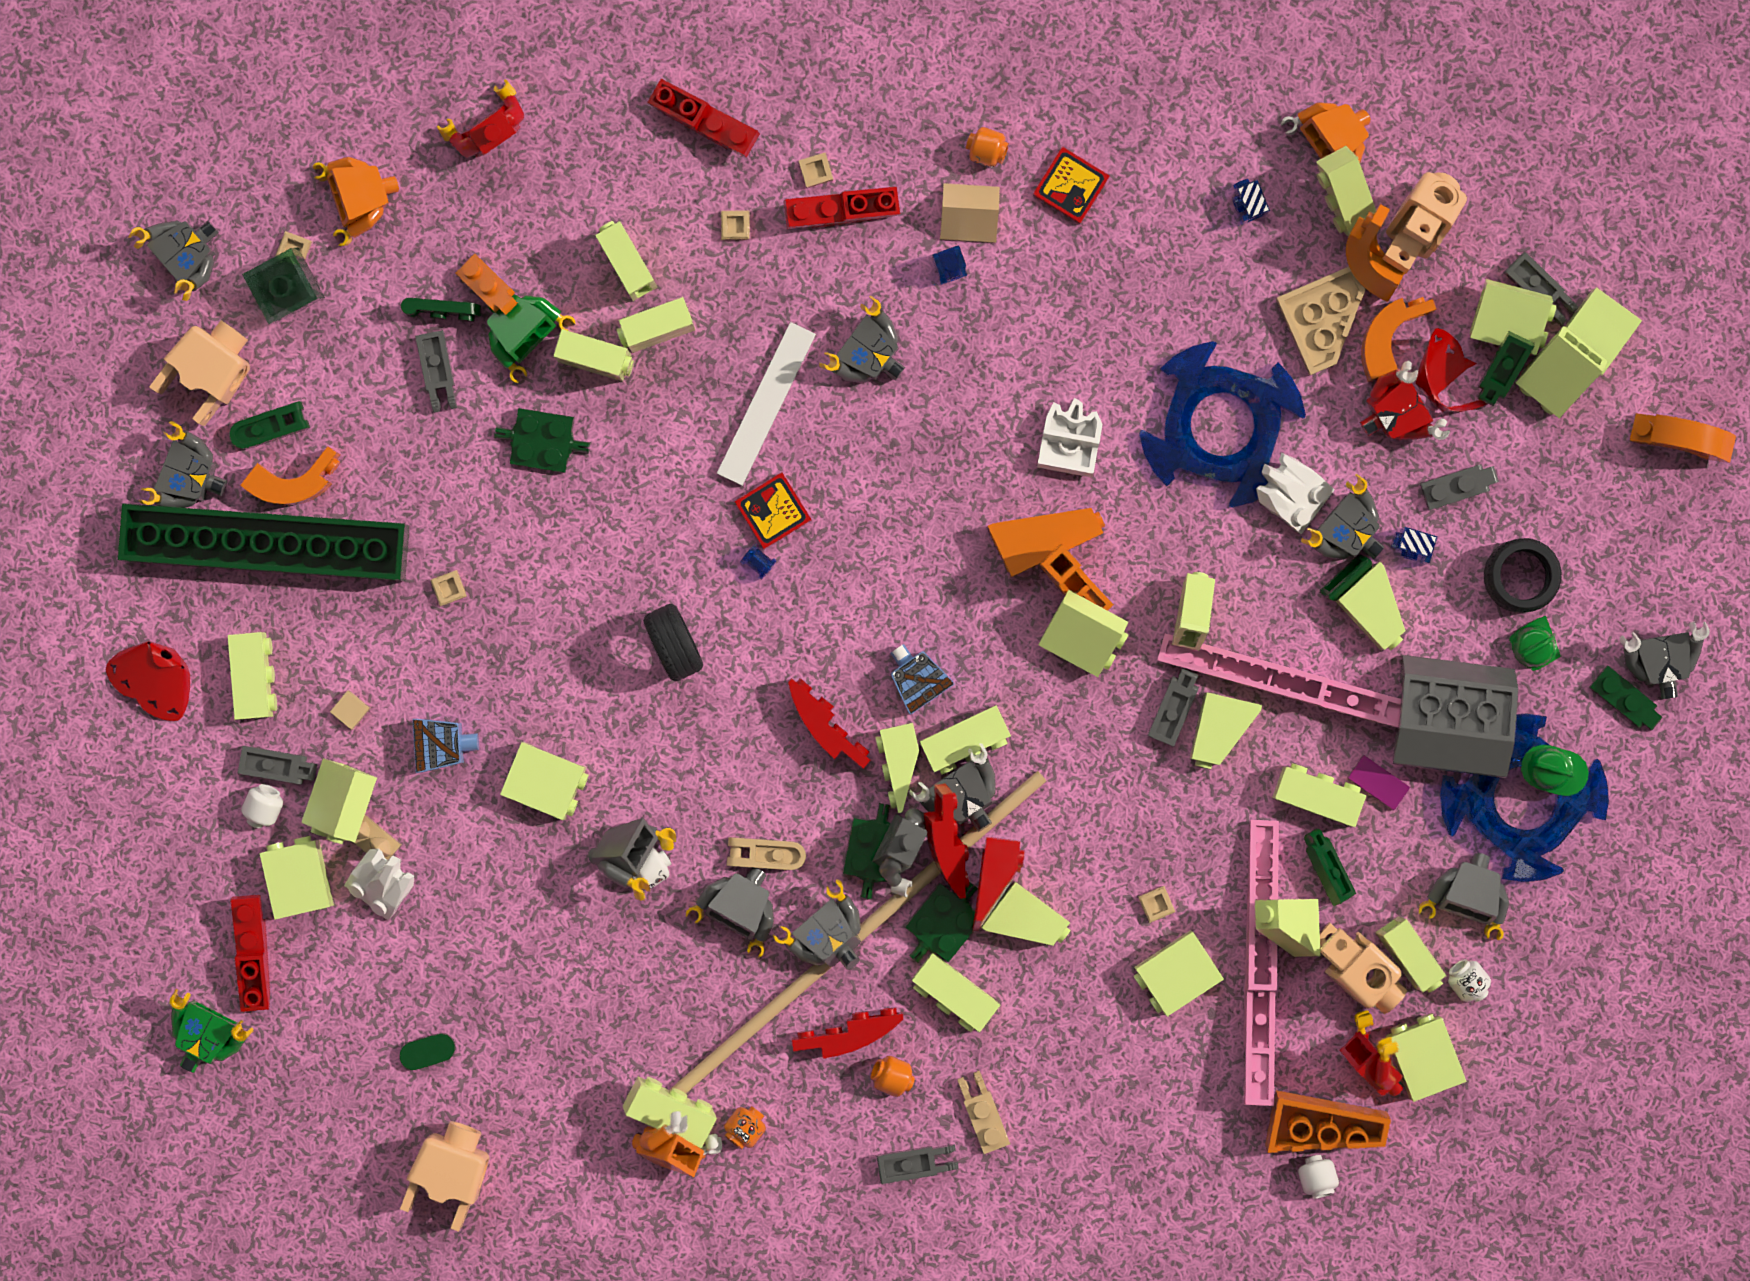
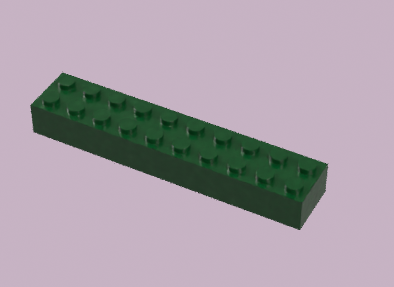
M122 503L118 560L135 563L406 581L410 526L405 523Z

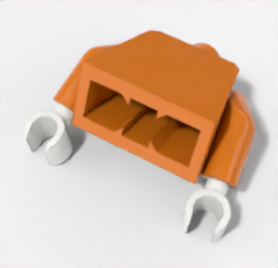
M1317 102L1297 113L1298 117L1288 116L1282 120L1281 125L1287 122L1294 123V128L1287 131L1286 135L1295 134L1298 130V125L1303 124L1300 130L1320 159L1347 146L1358 157L1359 163L1361 162L1365 151L1363 142L1369 137L1365 126L1370 124L1371 121L1369 114L1365 110L1361 109L1354 113L1348 104L1337 106L1335 103Z
M676 1111L670 1114V1125H663L659 1129L647 1126L643 1133H636L632 1140V1147L636 1149L637 1154L656 1165L694 1177L700 1161L706 1157L705 1154H718L721 1152L722 1140L717 1134H710L705 1141L706 1146L700 1148L675 1134L684 1133L687 1130V1116L681 1117V1112Z

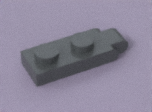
M1482 464L1421 483L1420 487L1429 511L1490 491L1489 485L1498 483L1499 480L1494 466L1483 469Z
M1182 668L1178 678L1172 676L1147 736L1174 747L1199 689L1198 686L1194 685L1198 674Z
M242 746L238 774L303 784V779L315 781L317 764L307 762V756Z

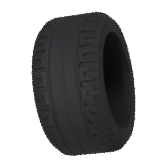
M1519 538L1503 543L1491 553L1484 568V584L1491 599L1498 606L1515 613H1527L1545 607L1554 599L1560 588L1562 570L1558 558L1547 545L1538 540ZM1513 553H1531L1540 560L1544 567V586L1540 593L1533 598L1526 600L1516 599L1502 585L1500 578L1502 564Z
M667 604L645 615L643 620L645 628L669 678L673 681H680L695 674V672H699L703 667V661L677 606Z

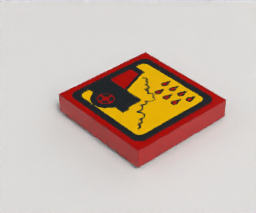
M1062 146L1034 191L1033 196L1081 224L1110 175Z
M783 472L734 501L764 550L812 521Z

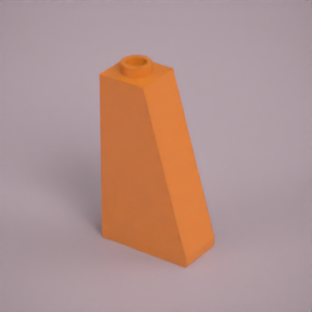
M1092 508L992 523L987 526V529L1010 578L1039 565L1060 544L1069 551L1102 535L1103 531L1101 528L1105 527V523L1099 511L1094 513Z

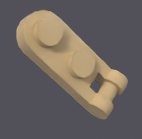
M728 837V846H731L730 857H727V866L795 870L800 868L806 859L804 847L797 842ZM742 847H750L749 858H741Z

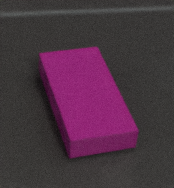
M1365 755L1360 758L1347 777L1392 810L1396 809L1410 789L1408 785Z

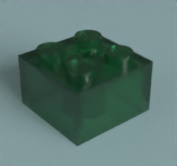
M290 248L242 274L269 325L276 324L325 298L299 248Z

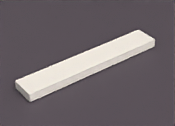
M790 322L717 474L743 486L816 336L815 333Z

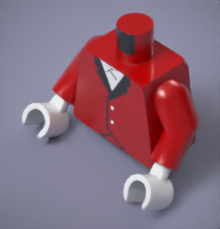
M1410 361L1404 362L1401 370L1395 369L1378 377L1370 397L1366 401L1373 414L1362 420L1360 425L1368 436L1382 429L1389 438H1395L1396 440H1416L1431 438L1432 436L1438 440H1444L1448 437L1450 430L1441 431L1438 427L1446 426L1447 421L1439 419L1434 426L1430 424L1433 422V419L1412 384L1417 378L1418 370L1407 372L1412 366Z

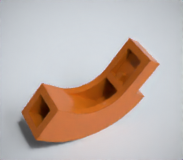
M1380 204L1374 214L1369 211L1365 219L1358 218L1347 239L1346 259L1352 274L1358 282L1369 292L1388 303L1405 273L1382 259L1385 253L1378 244L1377 233L1390 209Z
M1402 297L1387 305L1373 318L1366 329L1361 347L1362 366L1368 382L1398 369L1391 349L1392 336L1400 324L1437 310L1433 299L1425 301L1424 297L1408 302L1409 307L1406 308Z
M1639 413L1635 414L1630 441L1635 443L1677 449L1697 455L1703 459L1727 463L1731 461L1736 435L1708 424L1667 415L1656 414L1654 416Z
M327 446L312 467L305 474L294 479L279 478L263 465L257 463L240 486L255 497L272 504L285 506L303 504L319 497L332 485L324 476L326 473L331 475L340 464V461L337 460L340 454Z
M1062 544L1040 563L1042 570L1064 596L1070 590L1107 611L1114 605L1080 568L1082 565Z

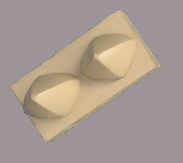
M366 814L364 815L356 842L354 843L366 853L369 849H380L384 858L388 860L402 844Z

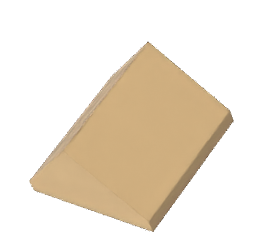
M944 183L940 240L996 243L1000 187Z

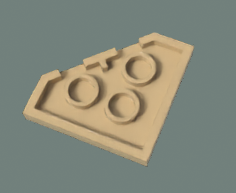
M1349 267L1276 298L1309 376L1337 364L1356 311L1364 295L1365 288L1358 282Z

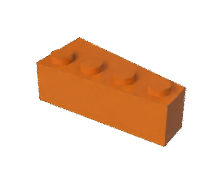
M1276 1090L1265 1147L1267 1153H1278V1151L1288 1150L1298 1152L1308 1149L1332 1150V1148L1347 1147L1348 1149L1386 1147L1391 1118L1388 1112Z

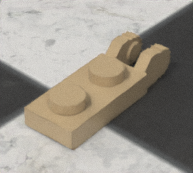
M980 1071L974 1073V1079L982 1094L971 1097L966 1080L963 1077L957 1080L965 1098V1107L983 1153L987 1154L1010 1145L990 1090L987 1091Z

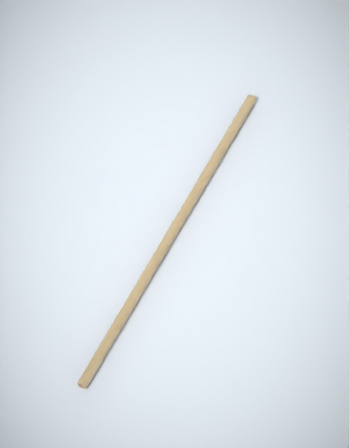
M1039 771L1035 772L987 814L992 821L991 825L980 832L973 826L959 839L969 849L1047 782ZM934 861L911 880L912 887L908 886L906 891L907 897L894 894L861 923V931L858 934L861 942L940 874ZM826 963L821 966L812 965L672 1088L679 1089L685 1094L689 1092L832 967Z

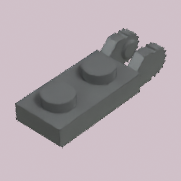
M1525 251L1503 272L1519 288L1552 296L1553 302L1558 298L1564 307L1572 313L1578 309L1576 303L1564 292L1565 289ZM1556 309L1553 319L1559 325H1563L1566 322V318Z
M444 331L416 335L426 391L429 392L433 412H440L441 404L436 390L446 388L447 401L450 408H458L453 387L455 382Z
M955 1144L933 1148L932 1146L876 1155L881 1184L935 1176L940 1172L958 1169V1162L948 1161L944 1164L935 1165L934 1155L951 1154L956 1151Z

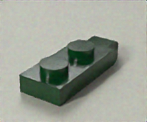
M1508 331L1478 384V388L1482 389L1478 396L1479 400L1494 406L1498 398L1504 399L1532 352L1534 342Z
M1608 665L1605 666L1589 686L1591 690L1638 728L1645 725L1652 731L1663 718L1655 711L1657 705Z
M1318 828L1304 836V841L1307 845L1306 853L1332 905H1339L1357 894L1330 839L1324 837L1322 831Z

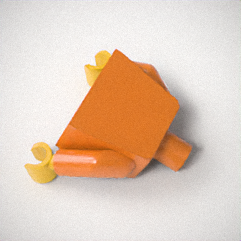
M352 157L328 162L327 166L317 162L312 167L315 170L323 168V173L314 178L320 182L328 180L342 226H348L347 230L338 229L334 231L333 237L338 236L340 233L345 235V241L338 244V246H347L352 241V237L356 238L370 230L383 216V209L388 205L387 195L399 191L398 181L395 176L381 179L377 166H369L366 162Z

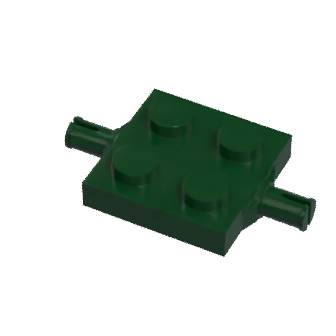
M518 408L516 423L512 430L496 427L495 432L505 433L506 435L494 434V439L510 441L512 447L510 464L566 473L568 458L572 451L589 454L590 449L579 446L590 447L591 442L574 440L573 426L575 417Z
M879 803L876 819L863 820L853 818L842 873L857 876L864 880L860 895L862 898L872 899L874 883L887 882L880 874V866L872 861L891 824L887 822L891 806L885 804L884 807L883 803Z
M970 881L969 887L965 888L966 898L961 899L955 892L948 890L939 882L904 925L919 941V945L909 955L917 963H919L928 950L937 953L949 963L974 932L975 911L968 901L978 888L975 885L973 886Z

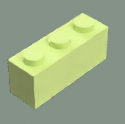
M1344 146L1316 161L1320 172L1317 174L1318 181L1328 194L1325 196V201L1336 216L1333 218V223L1339 233L1344 232L1349 237L1358 218L1365 219L1369 211L1374 214L1376 208L1358 157L1347 146Z
M264 632L228 635L235 720L273 717V711L277 710L276 694H271L270 683L275 682L274 667L269 666L268 655H271L273 651L271 638H267Z
M997 705L920 741V744L933 771L939 770L941 775L957 768L955 762L964 758L967 763L972 760L968 752L969 748H971L974 755H978L981 753L980 750H982L981 743L985 748L991 746L993 751L1008 744L1006 738L1011 735Z
M1294 763L1291 764L1290 768L1283 766L1272 797L1273 799L1345 825L1356 827L1367 796L1360 793L1361 787L1345 782L1344 787L1333 783L1335 778L1322 773H1318L1317 777L1306 774L1308 768Z
M933 952L912 978V981L915 983L913 988L925 998L929 994L938 1000L936 1006L948 1015L954 1012L961 1018L958 1023L970 1032L974 1028L981 1032L1000 1007L999 1002Z
M638 1076L623 1104V1109L627 1116L656 1129L663 1125H670L671 1113L681 1112V1117L687 1116V1130L684 1133L675 1134L700 1148L705 1143L717 1119L712 1105L706 1101L697 1099L695 1102L687 1098V1094L676 1088H672L670 1091L662 1087V1083L651 1077L643 1079Z

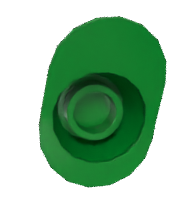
M1546 616L1537 618L1518 629L1509 638L1515 658L1520 664L1530 668L1532 671L1539 670L1561 657L1555 640L1556 634L1552 633Z
M1551 745L1532 747L1526 752L1521 764L1523 777L1529 785L1557 795L1570 796L1576 794L1584 788L1588 781L1589 770L1586 762L1580 755Z

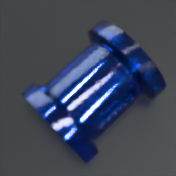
M755 543L744 555L740 563L751 567L759 574L758 578L762 580L773 568L777 560L775 558L770 559L758 549L759 545Z

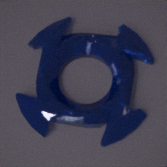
M1211 341L1194 345L1174 355L1160 368L1166 376L1174 375L1178 380L1164 421V440L1145 430L1140 431L1139 437L1144 456L1152 471L1166 487L1175 479L1174 471L1176 469L1216 482H1240L1228 503V506L1233 508L1259 500L1256 488L1266 486L1269 483L1263 476L1262 470L1264 464L1269 465L1281 427V408L1301 419L1305 418L1306 413L1301 394L1294 380L1279 362L1270 369L1272 376L1269 379L1226 366H1206L1210 355L1217 345L1216 342ZM1214 394H1229L1243 401L1250 410L1253 419V432L1246 446L1237 453L1226 456L1214 455L1202 449L1194 439L1191 430L1192 414L1196 406L1206 397Z
M1528 713L1516 714L1515 741L1508 771L1520 767L1523 757L1532 747L1549 745L1541 737L1537 736L1538 729L1545 727L1547 716ZM1599 759L1592 761L1588 768V781L1578 793L1570 796L1555 794V806L1549 818L1541 825L1531 829L1512 827L1497 812L1494 794L1501 778L1469 774L1462 784H1456L1454 777L1443 775L1440 789L1442 818L1448 835L1453 837L1466 815L1474 829L1509 858V866L1502 868L1501 879L1529 882L1545 880L1560 875L1564 872V869L1541 856L1550 853L1561 845L1587 811L1592 813L1593 818L1606 821L1609 795L1607 779L1601 761Z

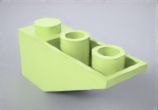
M913 723L880 730L881 736L876 737L879 753L885 752L887 763L882 764L885 781L891 780L893 791L888 792L891 809L897 808L898 813L903 812L919 753Z

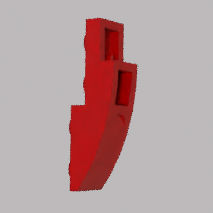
M662 78L647 102L673 120L725 149L728 148L745 158L749 155L760 135L758 130L715 109L708 102Z
M897 186L844 191L840 194L792 198L783 201L787 229L826 227L877 220L901 214Z
M791 678L788 684L792 699L802 721L816 741L834 759L843 751L864 769L870 762V759L867 757L870 751L858 741L854 745L845 738L848 733L837 723L833 727L828 724L835 716L831 712L834 706L822 696L819 700L810 694L813 688L801 678L797 682Z
M946 784L934 785L935 811L924 813L925 830L928 831L926 835L933 860L945 881L960 899L966 898L965 888L969 887V876L967 871H965V861L969 860V851L967 845L957 836L958 827L954 819V810L957 809V797Z
M261 895L233 896L230 901L236 945L235 966L240 1011L269 1010L270 979L266 919H263Z
M896 1007L880 1009V1015L869 1016L868 1011L852 1013L851 1019H847L848 1030L842 1031V1026L825 1028L826 1033L814 1035V1030L797 1032L798 1037L792 1038L793 1051L822 1048L823 1059L856 1051L868 1046L893 1030L904 1019L903 1012H897Z

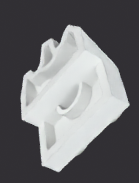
M1074 398L1067 412H1062L1061 406L1053 402L1046 417L1037 467L1093 477L1102 430V422L1097 411L1091 412L1087 417L1083 416V403Z
M1281 453L1279 458L1281 466L1276 469L1264 464L1262 474L1269 483L1266 486L1256 488L1258 499L1271 513L1280 517L1297 533L1302 534L1335 489L1312 469L1295 458Z
M369 849L352 871L344 886L348 888L354 897L360 898L367 903L374 913L389 920L403 899L411 891L414 885V875L401 871V859L392 856L387 860L380 849Z

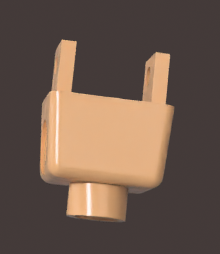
M1426 172L1422 175L1386 230L1387 236L1393 239L1382 258L1384 261L1406 274L1417 256L1426 259L1435 252L1452 228L1467 201L1466 194L1460 191L1458 182L1452 176L1440 172ZM1399 255L1404 256L1406 261L1400 259Z
M220 320L211 334L198 326H193L165 356L164 360L167 361V364L149 387L162 395L179 373L180 383L188 389H203L210 393V396L193 417V420L198 424L206 426L222 403L228 405L250 370V364L238 355L248 339L222 320Z
M1330 922L1320 931V953L1332 963L1325 973L1346 993L1366 1008L1375 1006L1383 1014L1390 1012L1399 1004L1407 992V989L1398 981L1401 977V970L1371 941L1359 932L1356 933V938L1352 940L1342 929L1339 928L1337 930ZM1332 933L1333 935L1326 942V936ZM1374 969L1372 978L1366 981L1367 973Z
M450 1121L444 1136L433 1133L426 1138L408 1174L407 1180L410 1181L400 1209L406 1212L412 1209L420 1186L426 1189L430 1199L440 1203L449 1199L460 1200L459 1208L451 1226V1229L459 1232L464 1224L470 1205L474 1204L478 1199L490 1159L487 1152L476 1148L481 1132L468 1125Z

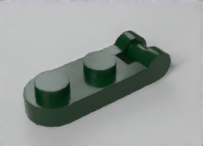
M405 298L401 302V310L408 317H416L420 313H430V318L446 320L447 315L458 316V321L475 322V317H481L482 305L475 303L421 298Z
M302 401L238 421L231 427L229 432L232 444L240 449H251L310 429L309 422L304 419L302 413L304 410ZM292 415L294 423L286 426L284 416Z

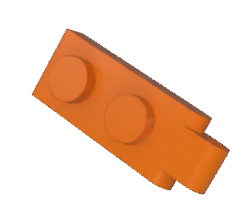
M475 253L456 271L455 274L495 313L500 309L507 315L518 304L512 298L515 292Z

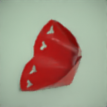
M1435 328L1420 363L1415 384L1431 403L1442 412H1462L1487 405V403L1481 400L1447 407L1440 402L1438 394L1463 372L1477 363L1464 358L1460 343L1444 329ZM1435 335H1437V338H1442V340L1435 342ZM1448 345H1450V349L1454 351V354L1446 353Z
M149 641L122 650L108 661L105 670L111 684L124 696L135 698L144 711L154 717L168 721H178L184 716L190 694V672L188 665L175 649ZM161 652H168L169 654H171L172 658H163L161 656ZM111 664L116 665L115 674L113 673V668L111 667ZM128 680L130 688L126 684H122L121 681ZM148 700H156L157 708H155L153 704L148 703ZM173 708H175V710H176L179 714H175L174 712H172V713H167V711H170V710H172Z

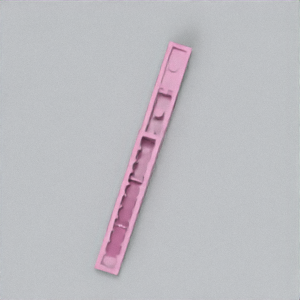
M1166 633L1164 635L1157 661L1367 721L1399 728L1401 699L1206 644H1202L1200 650L1172 645L1173 635Z
M1250 820L1243 1038V1048H1245L1244 1105L1274 1106L1277 944L1256 930L1255 900H1278L1279 821Z

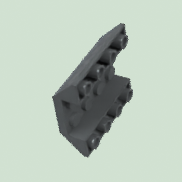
M1402 655L1400 671L1402 696L1399 731L1395 736L1393 764L1506 778L1515 741L1518 683L1515 669Z

